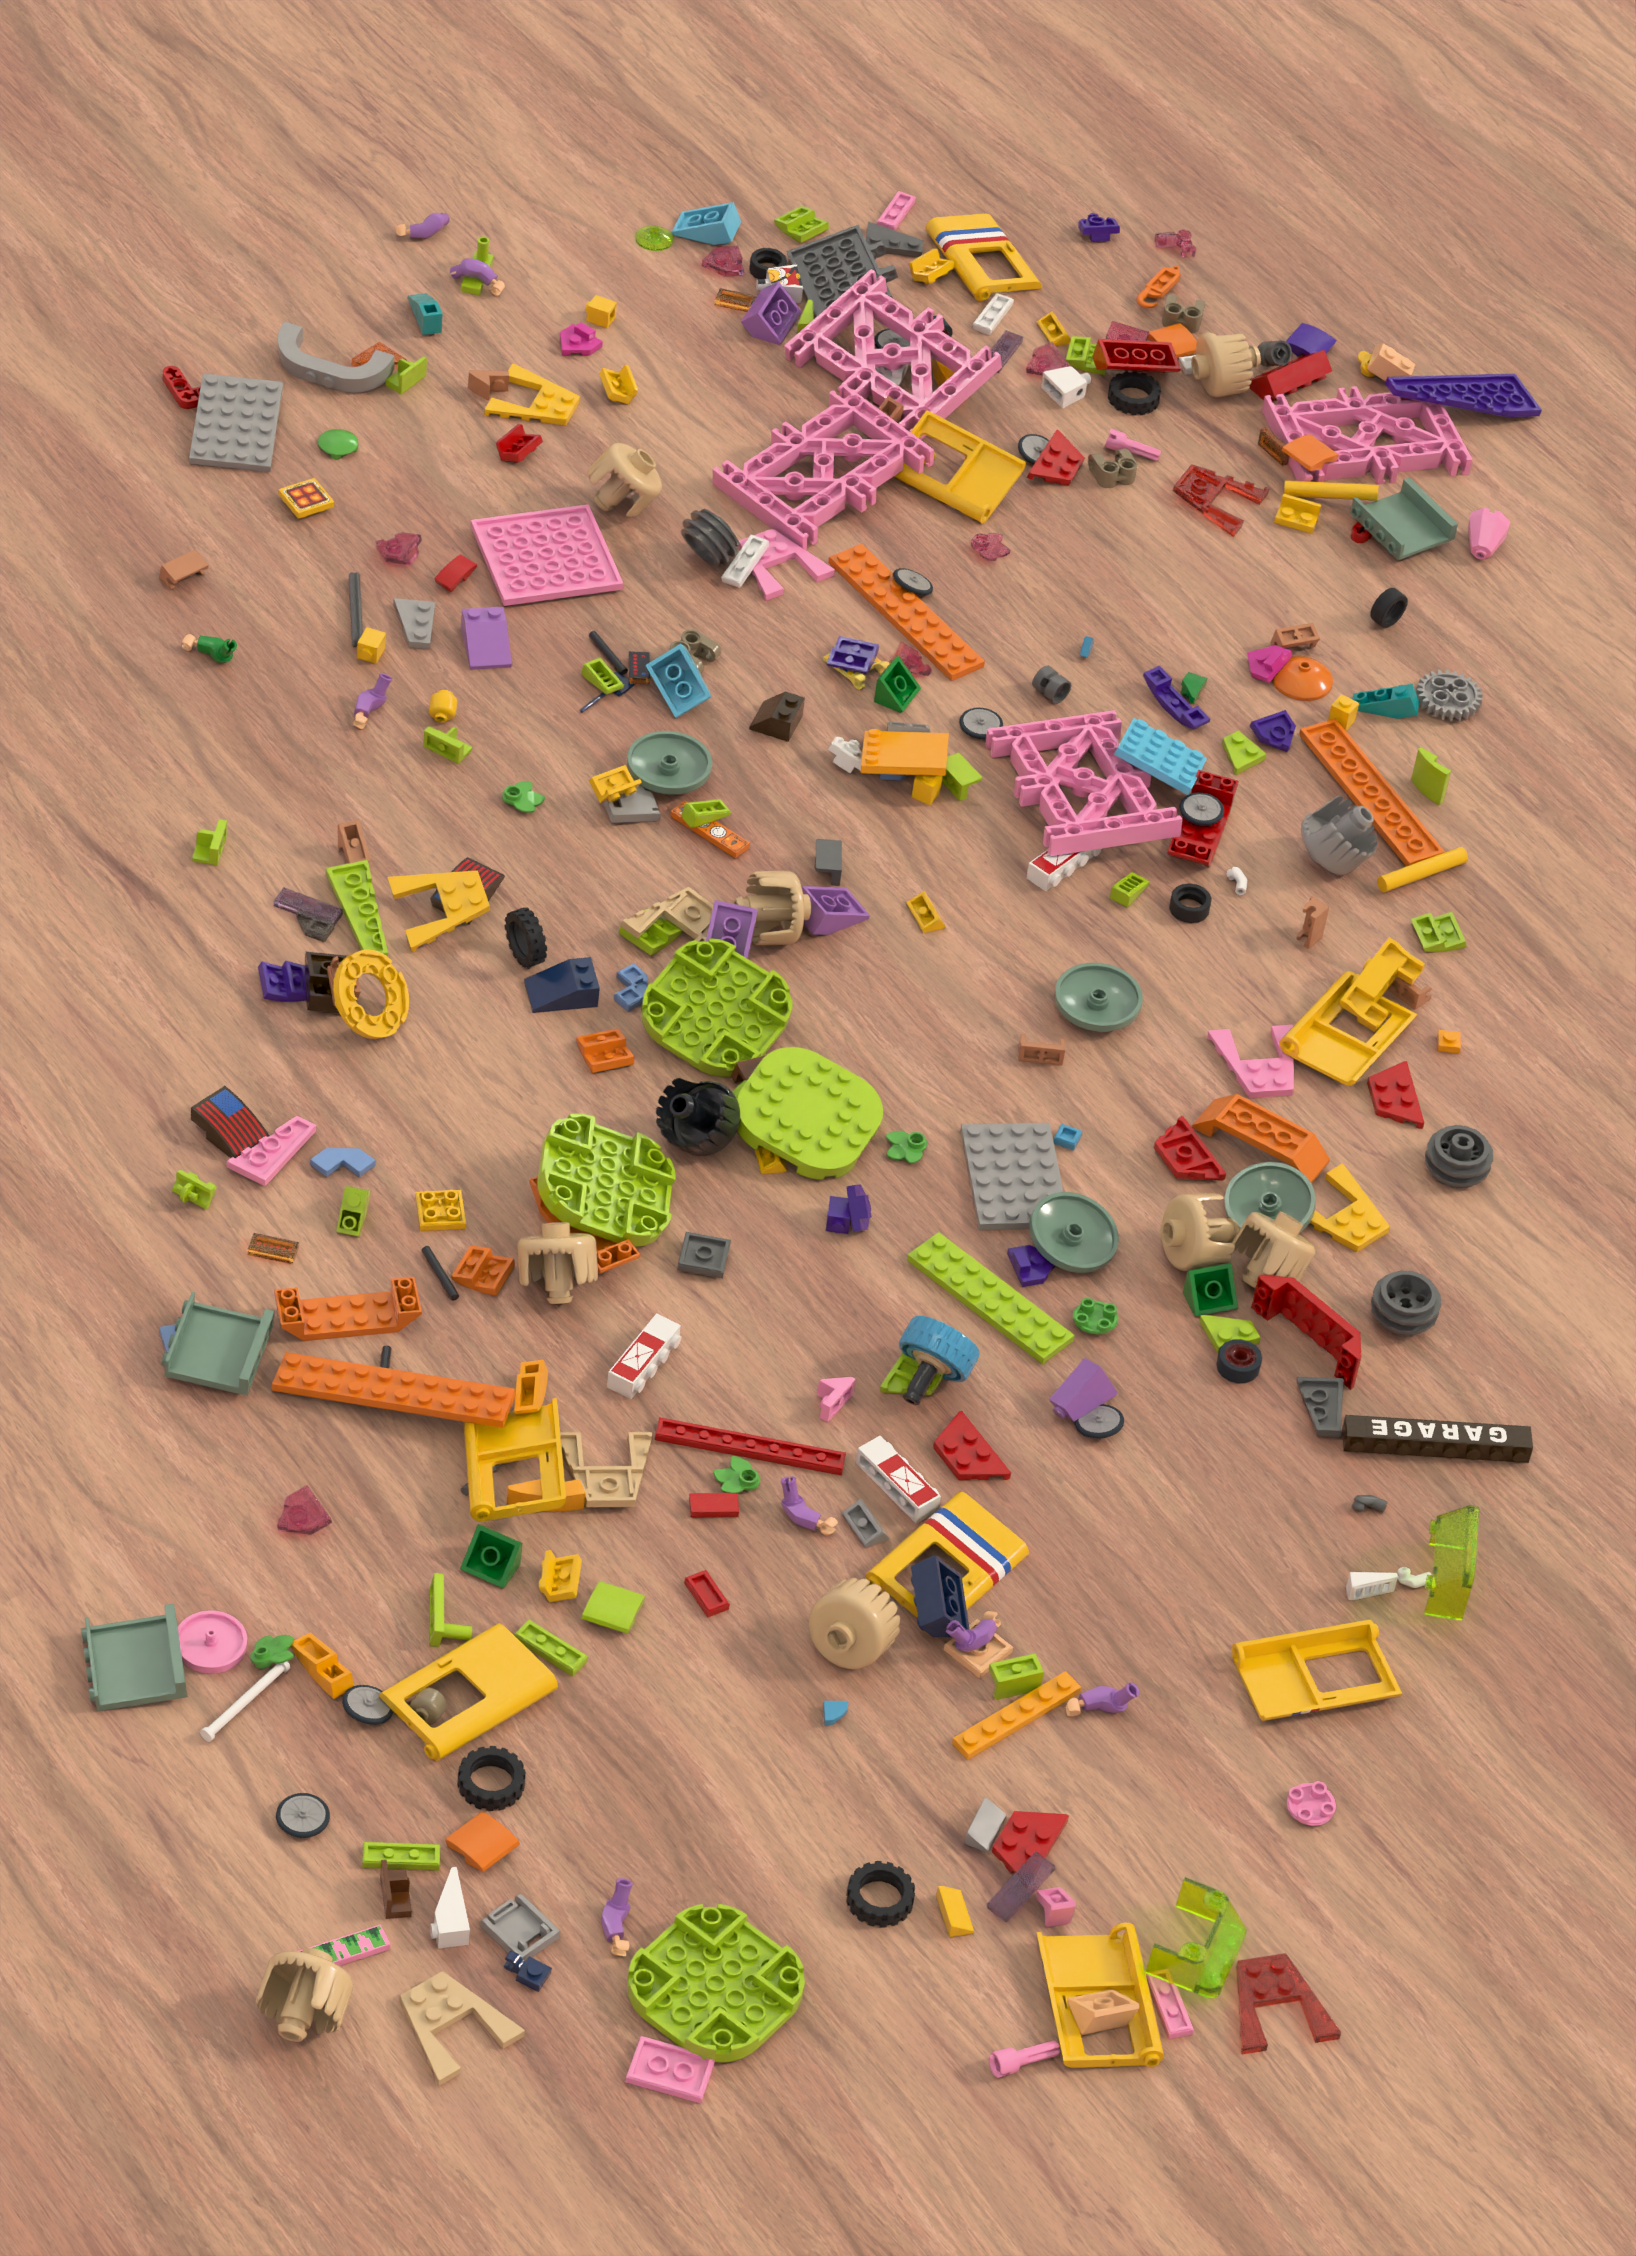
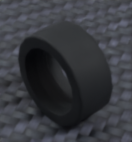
M757 249L750 257L749 270L755 278L766 279L767 270L774 267H766L760 263H772L776 265L774 267H781L787 265V259L777 249Z
M1396 588L1385 590L1375 600L1370 611V617L1383 628L1394 625L1406 610L1408 605L1407 597Z
M1191 883L1181 884L1172 891L1169 909L1171 914L1180 921L1198 923L1205 920L1209 915L1212 898L1210 893L1202 886ZM1191 899L1199 902L1202 906L1187 907L1179 901Z

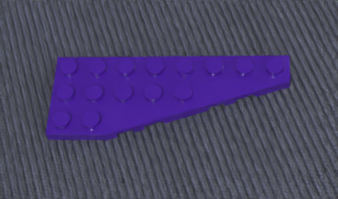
M1515 373L1387 377L1385 385L1393 396L1511 418L1540 416L1542 411Z

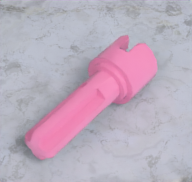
M1114 429L1110 430L1109 438H1107L1105 443L1106 448L1114 451L1127 448L1131 453L1158 461L1161 454L1160 450L1130 440L1123 432Z
M1050 2041L1017 2051L1012 2047L994 2051L989 2056V2066L993 2075L997 2078L1014 2074L1019 2071L1020 2066L1058 2056L1060 2054V2045L1056 2041Z

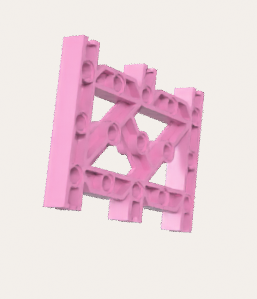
M871 269L784 345L786 359L791 361L795 355V365L801 368L815 356L816 363L843 381L842 384L851 388L864 399L872 394L873 402L879 406L887 396H890L904 406L899 424L911 432L926 410L943 419L949 416L1002 368L1001 355L995 352L993 354L994 357L991 358L990 347L986 345L971 358L968 348L942 332L944 330L943 316L938 314L937 318L933 319L934 311L928 307L913 319L912 311L885 294L887 292L886 278L879 276L877 281L876 273ZM874 319L910 342V346L901 347L897 343H888L883 349H875ZM853 321L855 356L831 341ZM931 357L955 372L933 393ZM905 364H911L912 395L878 373L875 367L885 366L888 370L894 371L900 369ZM922 435L920 437V440H922L926 435Z
M845 384L838 387L839 396L834 390L829 393V408L803 424L802 432L787 422L782 424V434L779 433V429H773L771 431V446L745 462L743 471L728 460L722 463L723 472L719 471L718 467L713 469V484L770 528L807 550V539L810 540L811 545L818 542L817 527L845 509V502H848L861 513L867 509L866 500L869 501L870 505H874L876 503V488L903 470V463L919 474L923 472L924 462H926L927 467L934 464V449ZM854 425L871 439H862L860 435L854 433L845 435L843 439H835L834 437ZM807 455H814L813 478H804L799 472H790L785 477H776ZM834 456H843L845 460L850 462L858 461L862 457H871L840 479H833ZM774 494L785 495L787 499L794 501L801 499L804 495L814 496L795 509H792Z
M1357 386L1351 387L1349 398L1345 394V388H1338L1336 398L1296 402L1292 407L1289 406L1284 394L1276 395V405L1271 401L1270 395L1264 398L1262 412L1272 432L1285 444L1301 436L1311 434L1339 454L1336 462L1324 463L1321 470L1309 471L1289 456L1288 464L1297 481L1324 482V480L1365 476L1370 471L1377 484H1384L1385 473L1390 478V483H1396L1398 472L1438 468L1441 463H1444L1450 476H1456L1458 465L1462 468V475H1469L1472 458L1445 407L1441 404L1393 396L1391 392L1371 394L1364 400ZM1419 417L1426 431L1415 427L1414 422L1409 418ZM1359 424L1358 431L1352 438L1342 435L1341 430L1336 427ZM1382 432L1391 435L1392 440L1397 443L1374 447L1377 437Z
M1115 710L987 729L985 746L987 749H991V757L1011 755L1010 761L1019 777L1015 778L1014 796L1019 798L1020 806L1040 804L1039 810L1049 825L1045 826L1043 845L1049 847L1048 853L1050 856L1180 837L1182 818L1180 815L1176 816V808L1170 807L1156 810V802L1147 789L1150 787L1151 775L1114 755L1119 746L1117 740L1120 739L1122 725L1120 718L1116 719L1117 713ZM1059 748L1058 755L1047 767L1038 751ZM1088 750H1090L1106 776V780L1094 776V772L1089 768H1078V762ZM1059 785L1071 788L1072 793L1076 796H1088L1087 804L1078 815L1075 814ZM1119 798L1128 814L1107 817L1108 810Z

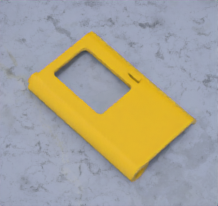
M553 1398L550 1404L541 1406L539 1412L515 1414L514 1411H510L503 1428L463 1422L470 1515L474 1520L484 1522L561 1508L566 1503L557 1398ZM530 1458H539L543 1498L495 1507L493 1466Z
M497 1623L381 1692L379 1697L425 1742L424 1751L430 1759L439 1761L557 1690L558 1683L554 1674L505 1626ZM459 1671L485 1698L440 1726L432 1728L405 1700L451 1672Z

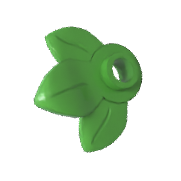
M529 781L510 785L502 793L504 802L514 805L517 810L525 813L534 812L535 807L544 802L545 796L532 791L533 784Z
M895 1131L886 1134L887 1140L893 1144L887 1152V1157L890 1159H906L910 1164L916 1163L922 1158V1151L927 1148V1140L924 1134L920 1132L908 1134L904 1131Z
M737 1456L731 1457L730 1468L717 1469L713 1472L716 1480L723 1484L721 1491L725 1493H740L743 1490L751 1491L760 1485V1476L757 1471L752 1469L748 1461Z
M271 1635L262 1637L256 1642L255 1650L250 1654L251 1662L257 1668H267L273 1663L279 1664L292 1659L294 1655L288 1651V1648L293 1644L294 1638L289 1635H279L275 1638Z

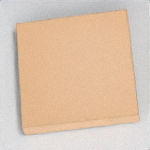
M976 1619L969 1625L970 1629L975 1628L980 1620ZM995 1633L989 1643L971 1652L957 1649L953 1638L944 1645V1651L980 1679L989 1672L990 1663L1004 1660L1012 1653L1013 1647Z

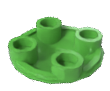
M332 429L320 435L318 447L330 454L332 459L338 460L342 456L358 450V439L347 430Z
M1084 1298L1081 1300V1304L1073 1311V1321L1078 1328L1087 1333H1108L1118 1324L1117 1307L1112 1303L1106 1304L1094 1301L1091 1298Z

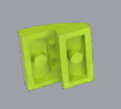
M800 206L774 219V223L781 231L801 243L829 229L827 221L816 218L815 211L804 206Z
M1072 336L1066 363L1090 373L1105 375L1106 370L1096 369L1092 355L1097 344H1091V337Z
M1420 747L1417 752L1411 781L1423 795L1440 805L1445 798L1451 770L1437 763L1438 756Z
M661 916L638 939L621 926L618 933L649 955H653L672 943L682 933V930Z
M1430 912L1411 919L1424 952L1453 951L1467 947L1453 912L1433 917Z
M599 1581L585 1607L582 1619L628 1634L635 1623L637 1613L644 1604L645 1595Z

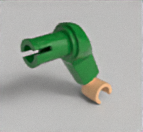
M188 634L182 640V648L184 650L190 651L193 646H197L199 652L210 655L217 663L231 661L233 652L237 648V643L233 639L230 642V639L224 641L218 637L200 635L199 639L196 640L193 635Z

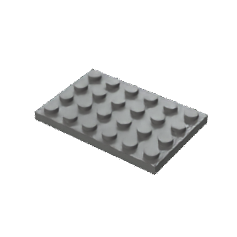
M203 373L189 464L270 472L283 382Z
M1050 1123L961 1124L960 1132L978 1230L1029 1229L1030 1217L1036 1205L1048 1195L1063 1192Z

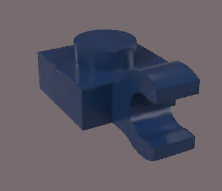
M510 1951L505 1958L507 1962L504 1968L517 1973L516 1981L537 1992L540 1991L551 1974V1967L530 1956L525 1962L518 1953Z

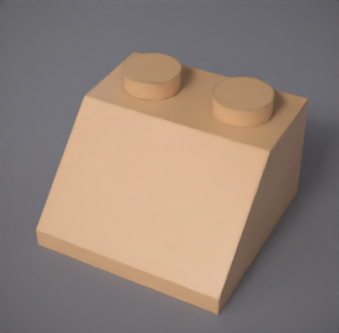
M1382 343L1375 346L1367 370L1386 381L1387 377L1411 376L1415 364L1397 353L1393 348Z

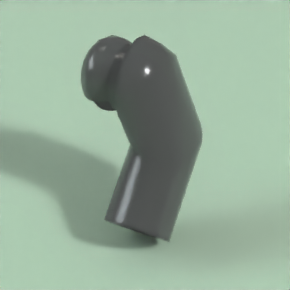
M1357 1495L1353 1499L1355 1501L1352 1504V1508L1362 1512L1366 1505L1384 1512L1388 1502L1373 1495Z

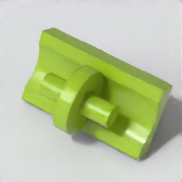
M180 1169L176 1172V1182L172 1192L180 1195L179 1199L182 1202L191 1201L206 1210L210 1207L211 1199L215 1196L217 1187L211 1182L205 1183L199 1180L198 1176L192 1172L186 1173Z

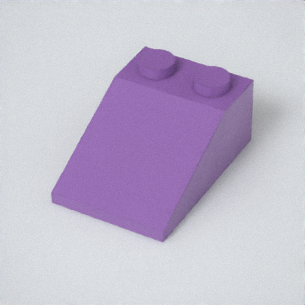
M504 608L462 609L461 632L470 670L512 667Z
M802 886L803 894H808L811 902L809 920H804V924L807 926V930L814 935H829L868 920L870 917L847 888Z
M715 900L706 941L712 938L729 942L736 946L735 951L748 959L758 909Z

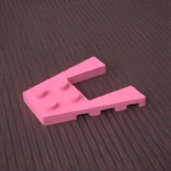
M770 529L754 535L769 541V547L751 571L752 575L757 579L759 589L764 593L765 601L783 595L784 590L766 568L795 558L816 582L834 576L835 570L776 530ZM749 537L739 540L738 547L740 550Z
M1293 1025L1272 1026L1271 1035L1279 1058L1240 1060L1230 1029L1208 1031V1040L1213 1041L1215 1050L1225 1058L1227 1067L1230 1071H1234L1237 1076L1236 1080L1249 1098L1289 1096L1293 1094V1058L1286 1055L1279 1045L1282 1037Z

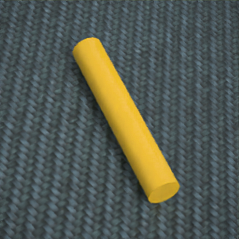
M1285 480L1284 494L1294 497L1349 500L1357 497L1359 500L1378 501L1379 485Z
M1458 847L1379 876L1377 878V885L1383 893L1466 863L1468 860L1467 852L1463 847Z

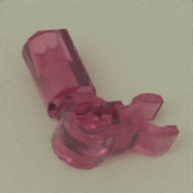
M1182 229L1178 231V234H1175V232L1155 234L1154 242L1156 247L1177 245L1182 249V257H1185L1187 252H1190L1192 257H1195L1196 247L1192 245V234L1188 230Z

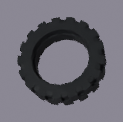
M1125 371L1123 374H1116V377L1111 379L1108 390L1109 403L1114 405L1116 410H1121L1125 414L1131 413V415H1145L1147 412H1153V409L1156 410L1161 395V387H1159L1158 381H1154L1152 376H1147L1146 373L1140 374L1138 371ZM1124 388H1137L1146 392L1149 396L1140 399L1130 398L1121 393L1120 390Z
M523 907L507 913V917H505L506 924L504 925L507 932L506 939L509 941V948L513 951V956L515 959L517 958V962L524 968L545 962V958H547L546 938L543 935V928L539 925L537 916H534V912L532 910L529 911L528 907Z
M483 1746L479 1747L475 1752L474 1750L470 1751L468 1757L462 1759L458 1770L457 1785L458 1788L460 1787V1795L465 1797V1801L468 1804L472 1803L475 1805V1808L480 1810L485 1808L486 1811H493V1809L500 1811L504 1810L508 1805L510 1807L513 1806L516 1799L519 1800L521 1798L526 1771L523 1769L524 1764L521 1760H518V1756L515 1753H509L506 1748L497 1749V1746L485 1748ZM495 1766L509 1773L512 1782L504 1789L488 1791L479 1788L473 1783L471 1775L479 1768Z
M875 1861L874 1864L868 1862L863 1864L862 1868L858 1867L854 1871V1875L850 1876L847 1887L846 1902L847 1906H850V1912L853 1915L856 1914L859 1921L862 1923L865 1921L872 1927L880 1925V1928H886L887 1925H898L900 1920L903 1922L907 1918L908 1913H911L915 1898V1884L911 1883V1876L908 1873L905 1874L903 1868L900 1866L895 1867L890 1862L885 1864L882 1861ZM882 1881L897 1888L902 1898L897 1904L890 1907H877L864 1900L860 1894V1889L870 1882Z

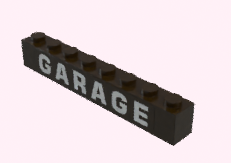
M1345 1415L1342 1427L1343 1451L1529 1463L1533 1451L1531 1426Z

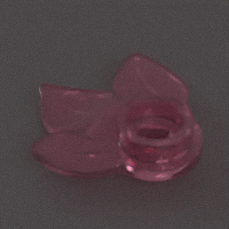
M979 533L971 540L972 548L979 551L980 556L990 561H996L997 557H1005L1011 551L1000 543L1003 535L998 533Z

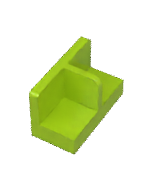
M423 356L415 363L400 359L398 361V371L386 379V386L399 394H403L426 376L427 358Z
M430 726L424 730L423 747L457 764L472 751V746L457 739L456 727H452L447 733Z
M955 753L947 757L946 776L942 777V783L959 801L967 799L968 787L981 782L982 776L960 753Z
M219 819L215 831L202 829L197 832L196 847L192 857L193 862L218 866L227 838V820Z
M1035 1653L990 1663L988 1669L995 1683L993 1694L995 1700L1026 1694L1042 1685L1044 1671Z

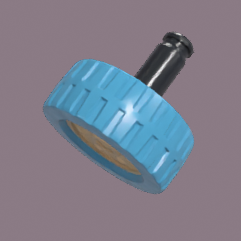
M926 1316L913 1317L902 1334L899 1348L904 1355L916 1360L919 1367L907 1387V1392L903 1394L904 1400L912 1405H919L920 1399L924 1397L936 1374L943 1375V1379L953 1382L965 1381L979 1358L980 1352L978 1347L964 1334L941 1321Z

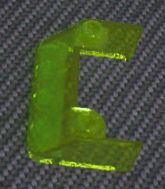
M1468 1505L1437 1515L1435 1520L1430 1521L1429 1534L1431 1536L1429 1545L1435 1547L1433 1571L1431 1575H1427L1425 1589H1429V1596L1424 1610L1425 1615L1463 1620L1476 1571L1479 1524L1478 1506Z
M1185 1877L1175 1907L1215 1922L1204 1946L1188 1942L1181 1946L1179 1953L1154 1943L1145 1973L1201 1996L1215 1998L1222 1992L1244 1942L1247 1928L1224 1892Z

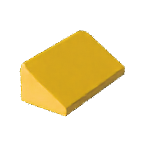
M1053 311L1036 321L1052 347L1070 344L1071 339Z
M925 891L906 902L923 933L946 928Z
M759 1146L757 1150L755 1149L762 1174L783 1173L787 1171L785 1160L762 1146Z
M938 1886L936 1898L949 1937L974 1934L961 1890Z

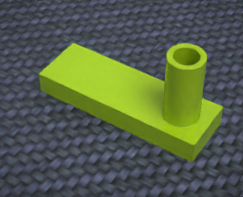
M482 236L478 238L477 251H475L472 259L484 262L491 268L494 255L488 254L489 238ZM465 275L461 285V292L480 296L484 283L477 277Z
M434 1573L429 1586V1646L439 1647L442 1638L469 1641L472 1636V1626L444 1623V1574Z

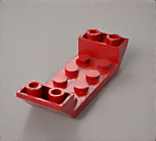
M1198 770L1196 774L1197 779L1192 787L1191 794L1207 793L1216 797L1224 807V815L1219 822L1209 826L1196 825L1182 817L1180 837L1172 838L1167 854L1210 867L1230 815L1239 781Z
M1260 1275L1257 1280L1251 1308L1267 1321L1279 1313L1283 1314L1286 1319L1295 1324L1303 1333L1307 1334L1338 1361L1334 1376L1336 1378H1343V1384L1350 1390L1353 1389L1362 1357L1361 1332L1295 1278Z

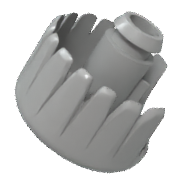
M1336 796L1317 811L1307 815L1301 824V835L1311 859L1326 870L1337 875L1351 873L1376 852L1378 845L1376 833L1370 835L1374 830L1371 812L1364 806L1355 805L1349 808L1352 801L1349 799L1343 800L1344 797Z

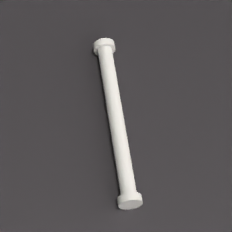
M288 1661L276 1663L267 1674L209 1727H204L200 1731L202 1738L207 1742H211L215 1738V1734L282 1672L286 1673L290 1669Z

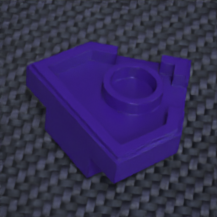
M1091 213L1087 219L1083 218L1078 222L1079 230L1083 235H1089L1091 242L1110 241V234L1120 233V226L1115 219L1110 217L1104 219L1096 213Z
M1284 710L1252 721L1250 728L1259 742L1288 752L1296 725L1287 711Z
M861 1184L847 1186L853 1231L868 1230L869 1218L872 1217L869 1197L865 1194Z
M1025 1245L1008 1248L1007 1255L1022 1287L1044 1284L1051 1270L1055 1268V1265L1044 1258L1036 1247Z

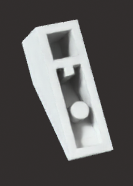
M452 1867L435 1911L434 1923H430L431 1938L436 1939L438 1949L469 1945L470 1928L457 1867Z

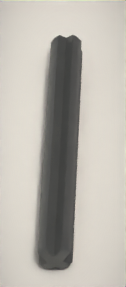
M351 572L349 574L352 645L356 647L363 634L360 574L358 572Z

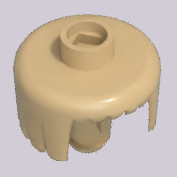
M1205 332L1197 340L1196 356H1193L1191 359L1192 372L1195 379L1201 380L1203 388L1212 397L1218 398L1243 393L1250 388L1251 380L1248 379L1252 378L1253 371L1245 370L1259 366L1261 356L1257 347L1252 345L1249 347L1246 341L1238 342L1246 338L1242 333L1216 335L1212 332Z
M614 443L609 446L588 470V476L592 485H595L612 471L611 477L600 487V492H596L594 497L595 503L602 510L610 511L613 510V505L617 506L628 494L635 491L632 496L635 504L627 512L626 516H638L662 491V482L655 469L656 463L646 451L642 449L636 450L624 443Z
M756 871L750 875L751 878L747 880V883L751 884V886L746 888V892L755 894L746 896L745 899L740 896L734 899L733 902L736 905L758 909L754 926L757 928H754L752 937L755 938H752V942L755 945L794 944L801 935L804 920H809L811 914L810 898L808 894H803L799 878L792 871ZM779 925H782L784 929L781 931L768 932L772 928Z
M1214 1193L1180 1194L1168 1203L1162 1219L1160 1236L1169 1262L1178 1270H1194L1226 1264L1230 1261L1232 1255L1229 1254L1234 1252L1235 1244L1232 1242L1240 1230L1239 1225L1231 1218H1206L1204 1216L1206 1211L1203 1209L1204 1204L1202 1203L1207 1200L1224 1199L1222 1195Z
M1281 1211L1275 1220L1258 1212L1250 1213L1232 1242L1235 1244L1234 1251L1237 1249L1238 1253L1242 1254L1247 1248L1245 1255L1252 1257L1247 1265L1249 1271L1247 1274L1243 1273V1281L1256 1288L1260 1275L1274 1276L1278 1270L1275 1276L1292 1277L1299 1282L1316 1253L1315 1247L1299 1235L1303 1224Z
M569 1222L541 1224L542 1235L525 1237L518 1242L519 1282L522 1286H528L531 1282V1274L532 1280L534 1282L541 1279L542 1270L543 1277H545V1291H549V1297H546L550 1304L570 1303L573 1298L570 1295V1290L573 1289V1278H576L578 1285L584 1284L587 1279L588 1283H591L593 1279L594 1281L598 1279L596 1240L590 1234L570 1233Z
M851 1578L839 1581L815 1603L809 1616V1632L815 1647L824 1658L842 1668L861 1669L871 1665L895 1642V1638L900 1632L898 1627L900 1616L895 1615L898 1609L895 1602L891 1601L887 1604L890 1595L886 1591L878 1595L882 1590L881 1587L877 1584L868 1586L870 1581L867 1579L858 1580Z
M305 1948L302 1952L285 1951L275 1954L268 1962L257 1993L256 2005L262 2014L266 2009V2016L270 2019L274 2017L277 2010L275 2020L279 2023L278 2032L281 2037L287 2040L301 2042L307 2036L305 2030L310 2029L313 2020L314 2023L316 2022L317 2034L323 2033L325 2029L326 2033L335 2032L342 2024L353 1991V1981L343 1968L332 1962L333 1958L326 1952L314 1948Z

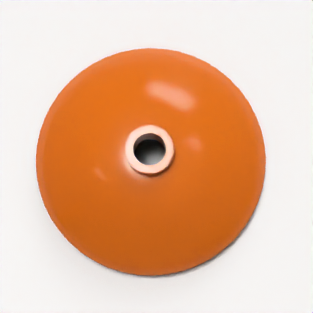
M1292 656L1274 676L1272 683L1279 692L1289 698L1300 701H1314L1325 697L1331 691L1333 677L1328 668L1321 662L1310 657Z

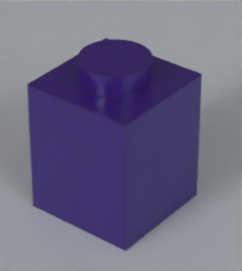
M830 1196L826 1231L848 1234L851 1219L848 1198Z

